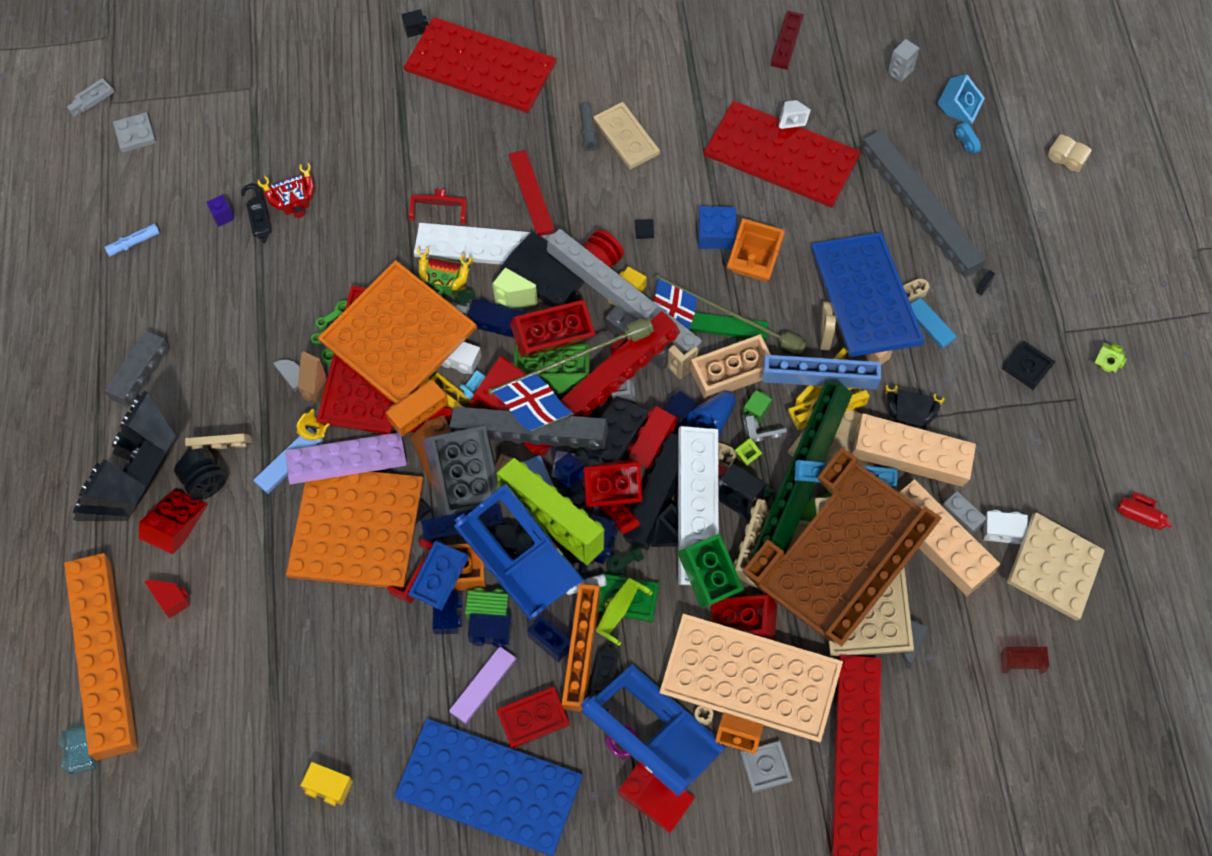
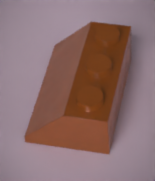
M444 415L426 421L410 437L431 486H433L423 439L452 433Z

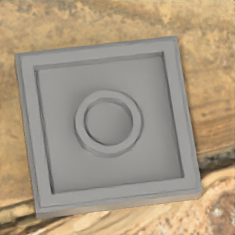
M780 740L758 746L754 755L752 752L740 751L752 793L793 782Z

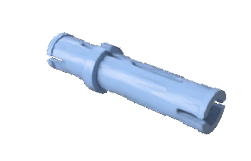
M152 224L129 236L120 237L118 241L104 246L109 257L123 250L127 251L129 250L128 248L160 233L156 225Z

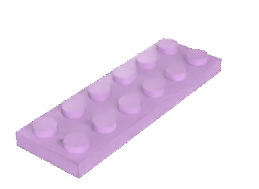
M399 433L285 450L289 484L407 466L402 437Z

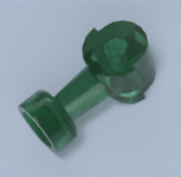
M637 545L632 547L630 553L623 557L613 555L608 561L609 574L615 576L622 575L625 566L634 560L636 562L643 560L644 556Z

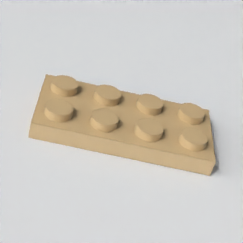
M623 102L593 116L594 123L630 170L660 154L659 148Z

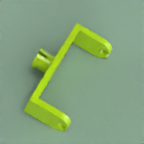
M631 578L625 582L614 598L607 599L610 603L605 602L606 611L596 629L598 634L620 646L621 642L609 634L626 614L637 590L639 589L650 596L653 593L650 589Z

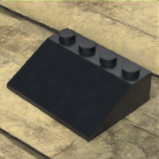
M532 231L510 253L500 267V271L502 272L504 268H507L535 284L537 298L551 307L570 303L585 281L548 253V241Z

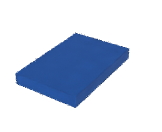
M435 540L408 595L442 611L469 555Z

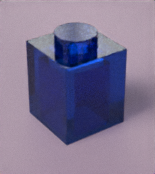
M569 452L555 462V476L569 488L583 478V464Z

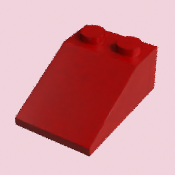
M622 460L584 467L585 507L642 502L641 463L634 460Z
M769 595L725 598L712 604L710 622L774 641L777 603Z
M639 762L618 790L619 797L668 833L673 831L695 799L686 790L678 797Z

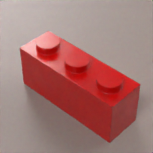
M657 406L648 413V421L645 426L640 428L638 432L639 438L636 443L631 445L628 458L640 462L641 465L652 470L655 466L656 457L663 450L664 440L674 431L679 421L678 417Z

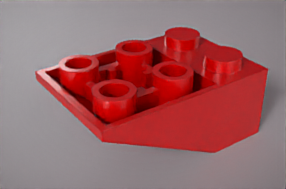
M500 356L475 391L468 408L510 411L495 394L490 395L488 390L527 374Z
M173 489L139 521V539L170 554H174L185 543L206 509L207 503L200 500H192L189 495Z

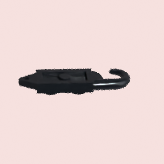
M248 184L242 188L241 196H245V192L249 189L255 190L256 197L250 199L246 205L252 234L265 244L269 233H271L263 192L257 184Z
M611 641L602 651L599 650L589 693L591 698L599 695L614 681L619 654L616 653L614 644Z

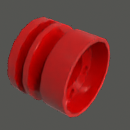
M597 229L588 238V242L582 244L585 249L611 269L612 266H615L624 257V250L618 240L602 229Z

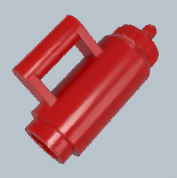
M1133 492L1131 498L1123 497L1118 505L1117 512L1121 513V516L1158 530H1162L1164 527H1172V523H1169L1167 520L1168 516L1155 508L1157 501L1142 494Z

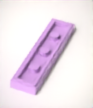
M499 647L449 712L464 724H467L514 664L516 657L502 647Z

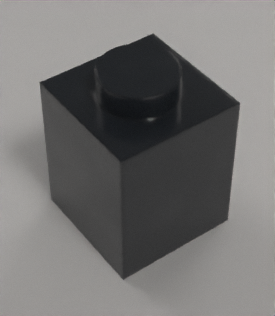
M421 9L401 14L407 38L424 33L426 26H428L426 15H422Z

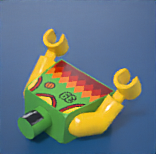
M421 247L417 248V253L421 256V259H419L421 281L441 297L442 295H453L455 290H458L466 283L469 273L468 266L474 261L472 256L469 257L467 263L465 262L466 254L460 257L461 263L434 257L426 259V256L429 254L428 247H426V253L423 255L420 253Z

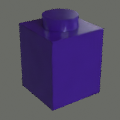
M223 195L206 202L218 227L234 220L230 207Z

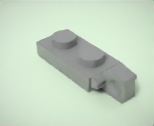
M100 79L74 96L73 103L67 106L69 113L75 117L81 114V112L89 110L113 94L114 89L104 79Z

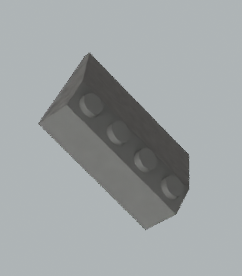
M486 426L423 439L439 516L475 509L498 490ZM498 500L494 504L501 503L502 501Z

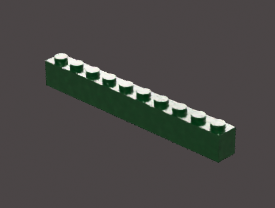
M825 381L751 556H755L767 539L783 550L784 555L786 554L815 485V482L795 481L796 460L825 461L852 397V393L841 382Z

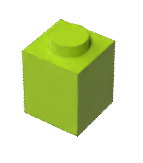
M748 438L733 450L744 465H748L762 454L751 438Z

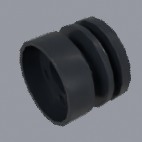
M198 449L188 453L174 467L175 475L180 483L184 485L190 498L195 501L204 500L216 494L222 489L227 480L226 475L207 449Z

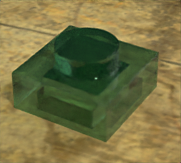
M467 286L460 287L453 293L454 299L458 304L476 298L474 291Z

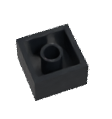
M732 464L719 479L718 501L750 520L751 509L756 505L757 499L763 500L766 484L760 478L747 473L744 468Z

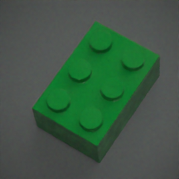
M720 534L677 551L701 608L744 590Z

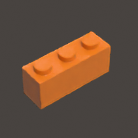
M432 379L430 382L422 384L413 394H408L400 403L392 405L386 412L388 421L403 437L448 404L447 395Z

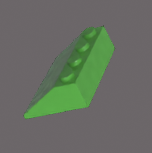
M574 344L523 358L520 357L517 345H515L513 365L529 374L589 349V344ZM589 353L539 373L537 376L555 394H568L590 374Z

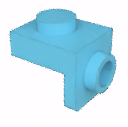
M476 370L468 383L460 386L464 390L463 394L472 400L475 391L486 376Z

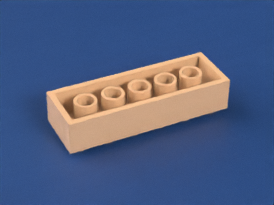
M862 414L857 422L851 454L860 460L963 487L971 477L976 444Z
M913 480L899 492L921 509L926 506L942 518L919 549L967 597L997 571L1000 563L916 480Z

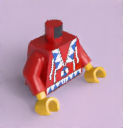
M307 163L309 168L306 171L302 169V164H300V170L304 173V177L300 174L271 184V188L268 187L269 180L267 177L264 176L266 180L265 185H262L258 179V186L264 189L263 193L271 206L278 210H283L286 215L293 213L295 218H301L305 215L303 209L309 207V201L312 199L315 191L313 178L309 173L311 171L309 163Z

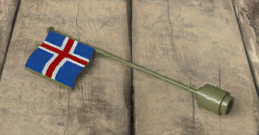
M660 274L655 276V280L658 282L653 302L688 330H690L694 318L696 299H699L778 338V343L781 344L780 348L794 355L802 356L808 345L804 338L790 331L779 335L660 277Z
M640 318L626 324L625 334L494 389L489 388L488 392L490 395L495 394L509 408L518 423L527 431H535L574 414L560 402L552 389L537 374L625 337L636 342L650 336V333L654 332L653 326L649 318Z

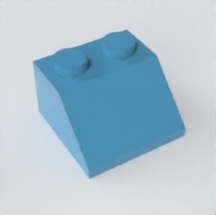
M965 74L950 78L938 101V105L947 116L973 124L985 98L969 76Z

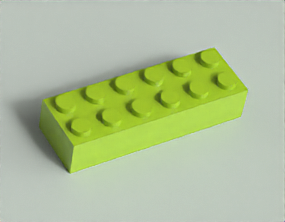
M513 458L497 472L498 489L507 484L543 530L583 563L588 565L604 550L603 526L598 521L594 522L589 518L583 509H578L574 506L568 497L560 495L554 486L545 483L539 474H534L530 471L524 462H519Z

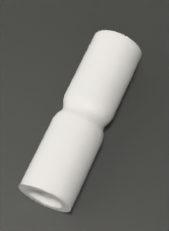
M601 574L586 578L579 584L603 587L607 586L605 575ZM579 584L570 589L567 595L578 593Z

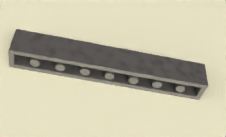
M454 407L449 426L451 432L486 426L488 439H493L497 442L505 440L514 443L529 442L534 445L550 444L556 447L560 445L572 448L588 447L593 450L605 449L608 434V424L606 419L568 416L529 432L518 423L511 411Z

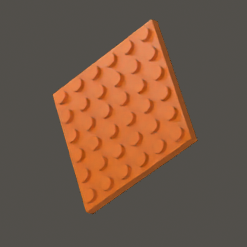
M395 260L318 337V340L394 404H398L408 394H413L474 332L477 325Z
M364 472L305 482L286 571L287 578L384 588L391 586L396 589L405 590L424 478L420 476Z

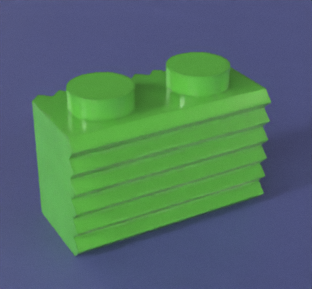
M474 588L473 591L468 590L465 610L466 618L507 622L509 594L500 589H495L493 592H485V589Z

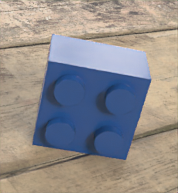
M700 206L698 249H733L736 240V207Z

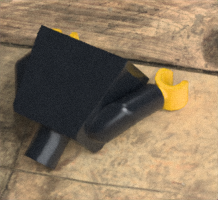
M886 385L885 389L887 406L891 416L895 418V422L911 427L922 428L924 425L930 424L938 416L940 407L945 399L942 397L941 400H937V394L931 397L897 390V385L894 386L893 390L889 389L888 385Z

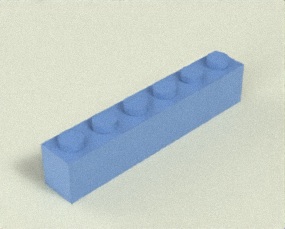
M765 355L762 365V382L824 386L825 381L841 382L846 388L877 389L881 381V362Z

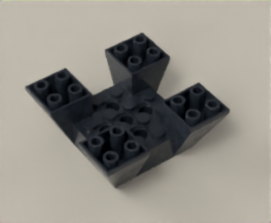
M144 390L141 396L137 394L129 409L132 412L127 411L119 426L122 428L121 432H118L112 444V447H114L112 454L129 460V462L126 463L123 470H120L105 459H103L101 464L96 463L89 477L91 481L86 480L80 490L79 496L81 498L77 501L72 512L75 514L73 520L128 521L164 459L176 435L147 391Z

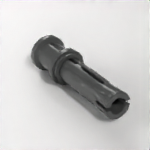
M582 102L580 104L583 123L581 136L584 138L582 146L586 151H594L598 148V142L595 138L597 131L593 127L591 103L586 102L587 107L585 108V103Z

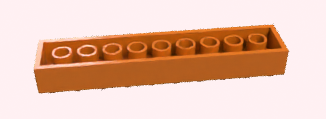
M105 553L65 562L88 754L97 761L136 751L138 748L111 561Z

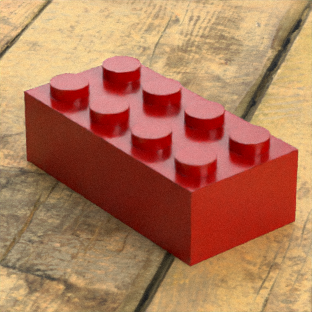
M585 300L516 316L510 322L521 358L590 341L596 335Z

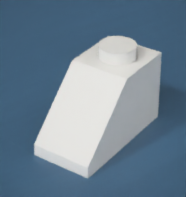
M797 100L784 102L779 119V128L806 126L811 110Z

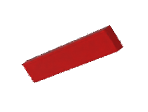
M526 150L510 153L509 159L536 234L544 236L555 233Z

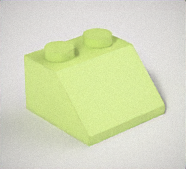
M504 268L493 282L495 303L502 309L506 308L509 311L535 307L538 304L536 285L507 268Z

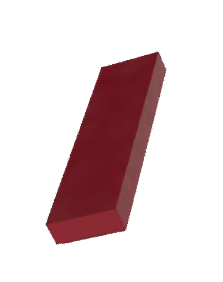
M787 11L771 66L788 70L804 14Z

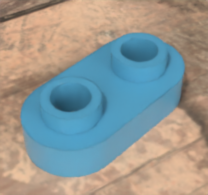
M967 122L958 124L956 136L963 142L965 150L970 154L980 152V141Z

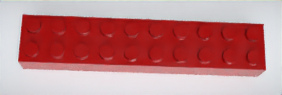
M839 655L838 660L843 661L836 685L830 856H877L881 658Z

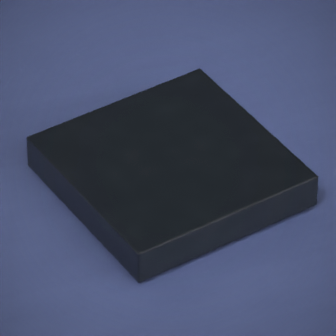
M1023 341L1003 365L1002 370L1034 390L1056 361Z

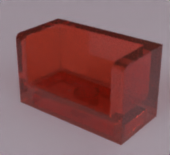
M1005 647L1001 653L1002 673H1008L1010 669H1039V673L1044 674L1050 667L1047 647Z

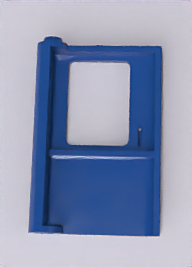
M504 484L468 515L462 513L454 520L456 522L454 525L456 530L529 620L536 617L548 605L584 580L507 484ZM498 500H501L535 542L531 548L516 559H512L479 519V516Z
M634 665L628 667L599 695L592 698L588 696L581 704L583 707L582 713L678 797L726 747L724 744L716 743V736L669 696L660 694V688ZM621 688L627 689L665 723V726L646 744H643L601 707Z

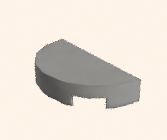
M290 360L274 362L275 368L294 392L298 390L299 365Z

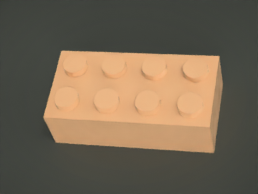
M760 334L691 359L690 371L704 400L707 401L721 391L731 392L761 381L764 357L771 354Z

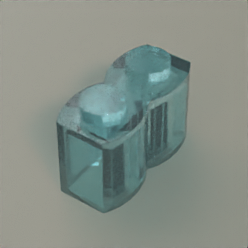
M85 725L62 731L59 745L61 750H64V758H61L63 770L73 775L96 769V760L88 754Z

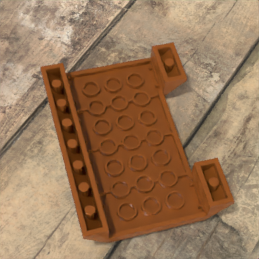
M843 447L840 448L817 477L832 494L831 498L784 555L783 550L767 539L743 569V573L760 590L825 639L841 647L942 519L926 506L921 509L859 465L858 458Z

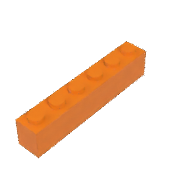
M579 584L562 699L564 710L581 712L583 709L581 704L587 698L601 597L599 586Z

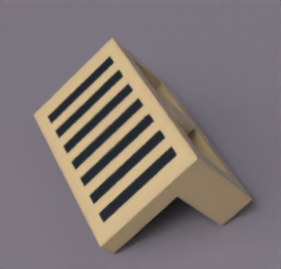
M673 345L668 349L667 367L679 379L683 378L690 372L691 359L698 356V348L695 346L684 355Z

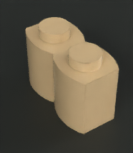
M1060 134L1050 148L1048 157L1054 163L1064 164L1071 171L1080 172L1092 150L1088 146Z

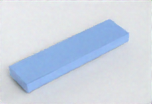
M307 429L310 433H315L312 429ZM299 436L285 450L320 445L323 439L307 440ZM285 450L253 480L267 494L288 476Z

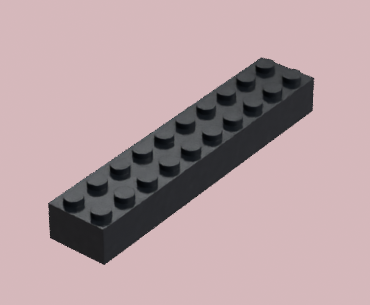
M616 396L601 417L606 419L608 424L605 449L593 450L588 447H580L554 485L558 493L563 497H568L574 506L578 509H583L589 515L593 507H585L584 467L626 460L630 454L629 449L631 445L636 443L639 438L638 432L640 428L645 426L648 421L649 411ZM525 529L516 540V551L520 555L535 544ZM547 533V535L563 553L566 548Z

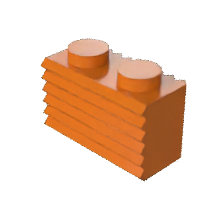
M723 713L715 742L725 746L728 745L729 747L732 746V748L736 747V749L752 752L754 755L756 754L764 725Z

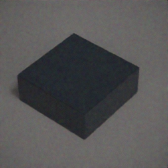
M653 219L635 220L636 239L654 238Z
M988 270L976 290L978 294L983 295L993 281L994 272Z

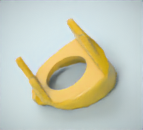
M311 409L309 413H304L300 417L296 425V432L304 439L318 440L325 437L326 430L330 424L327 423L324 426L317 423L314 409ZM305 426H315L319 429H317L316 434L310 433L306 430Z

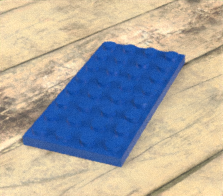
M882 232L811 243V250L849 357L924 345L925 339Z
M426 719L394 798L540 853L554 856L583 775Z

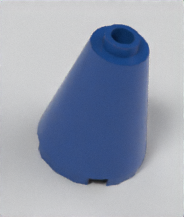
M721 391L691 410L687 416L689 427L718 429L719 438L736 404L734 395L728 391Z

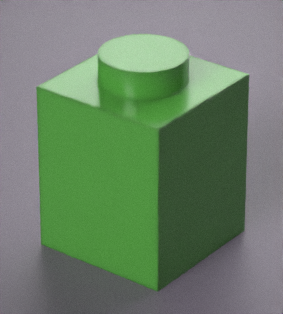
M755 390L744 406L743 415H753L759 425L771 408L772 399L766 393H760Z

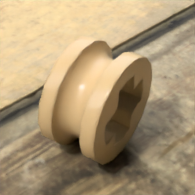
M699 706L695 710L694 718L703 726L708 725L713 719V710ZM700 711L709 713L706 720L703 717H698L700 716Z

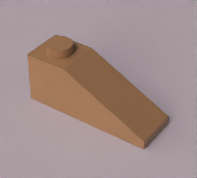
M303 351L300 360L298 389L304 400L318 403L323 396L327 378L320 359Z

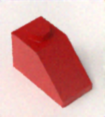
M148 579L144 581L169 619L190 606L187 601L189 595L183 587L179 589L175 583Z

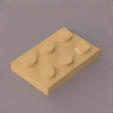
M247 434L185 438V446L192 447V450H208V447L216 450L227 449V445L235 448L247 447V444L252 443V436Z

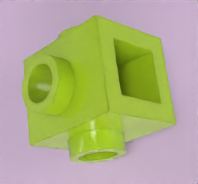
M1104 342L1095 359V363L1100 365V368L1104 371L1116 372L1118 367L1123 368L1127 358L1124 357L1125 351H1123L1121 346L1116 344L1111 346Z

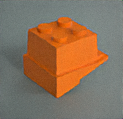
M742 218L727 269H731L733 273L764 282L769 281L784 239L785 230Z

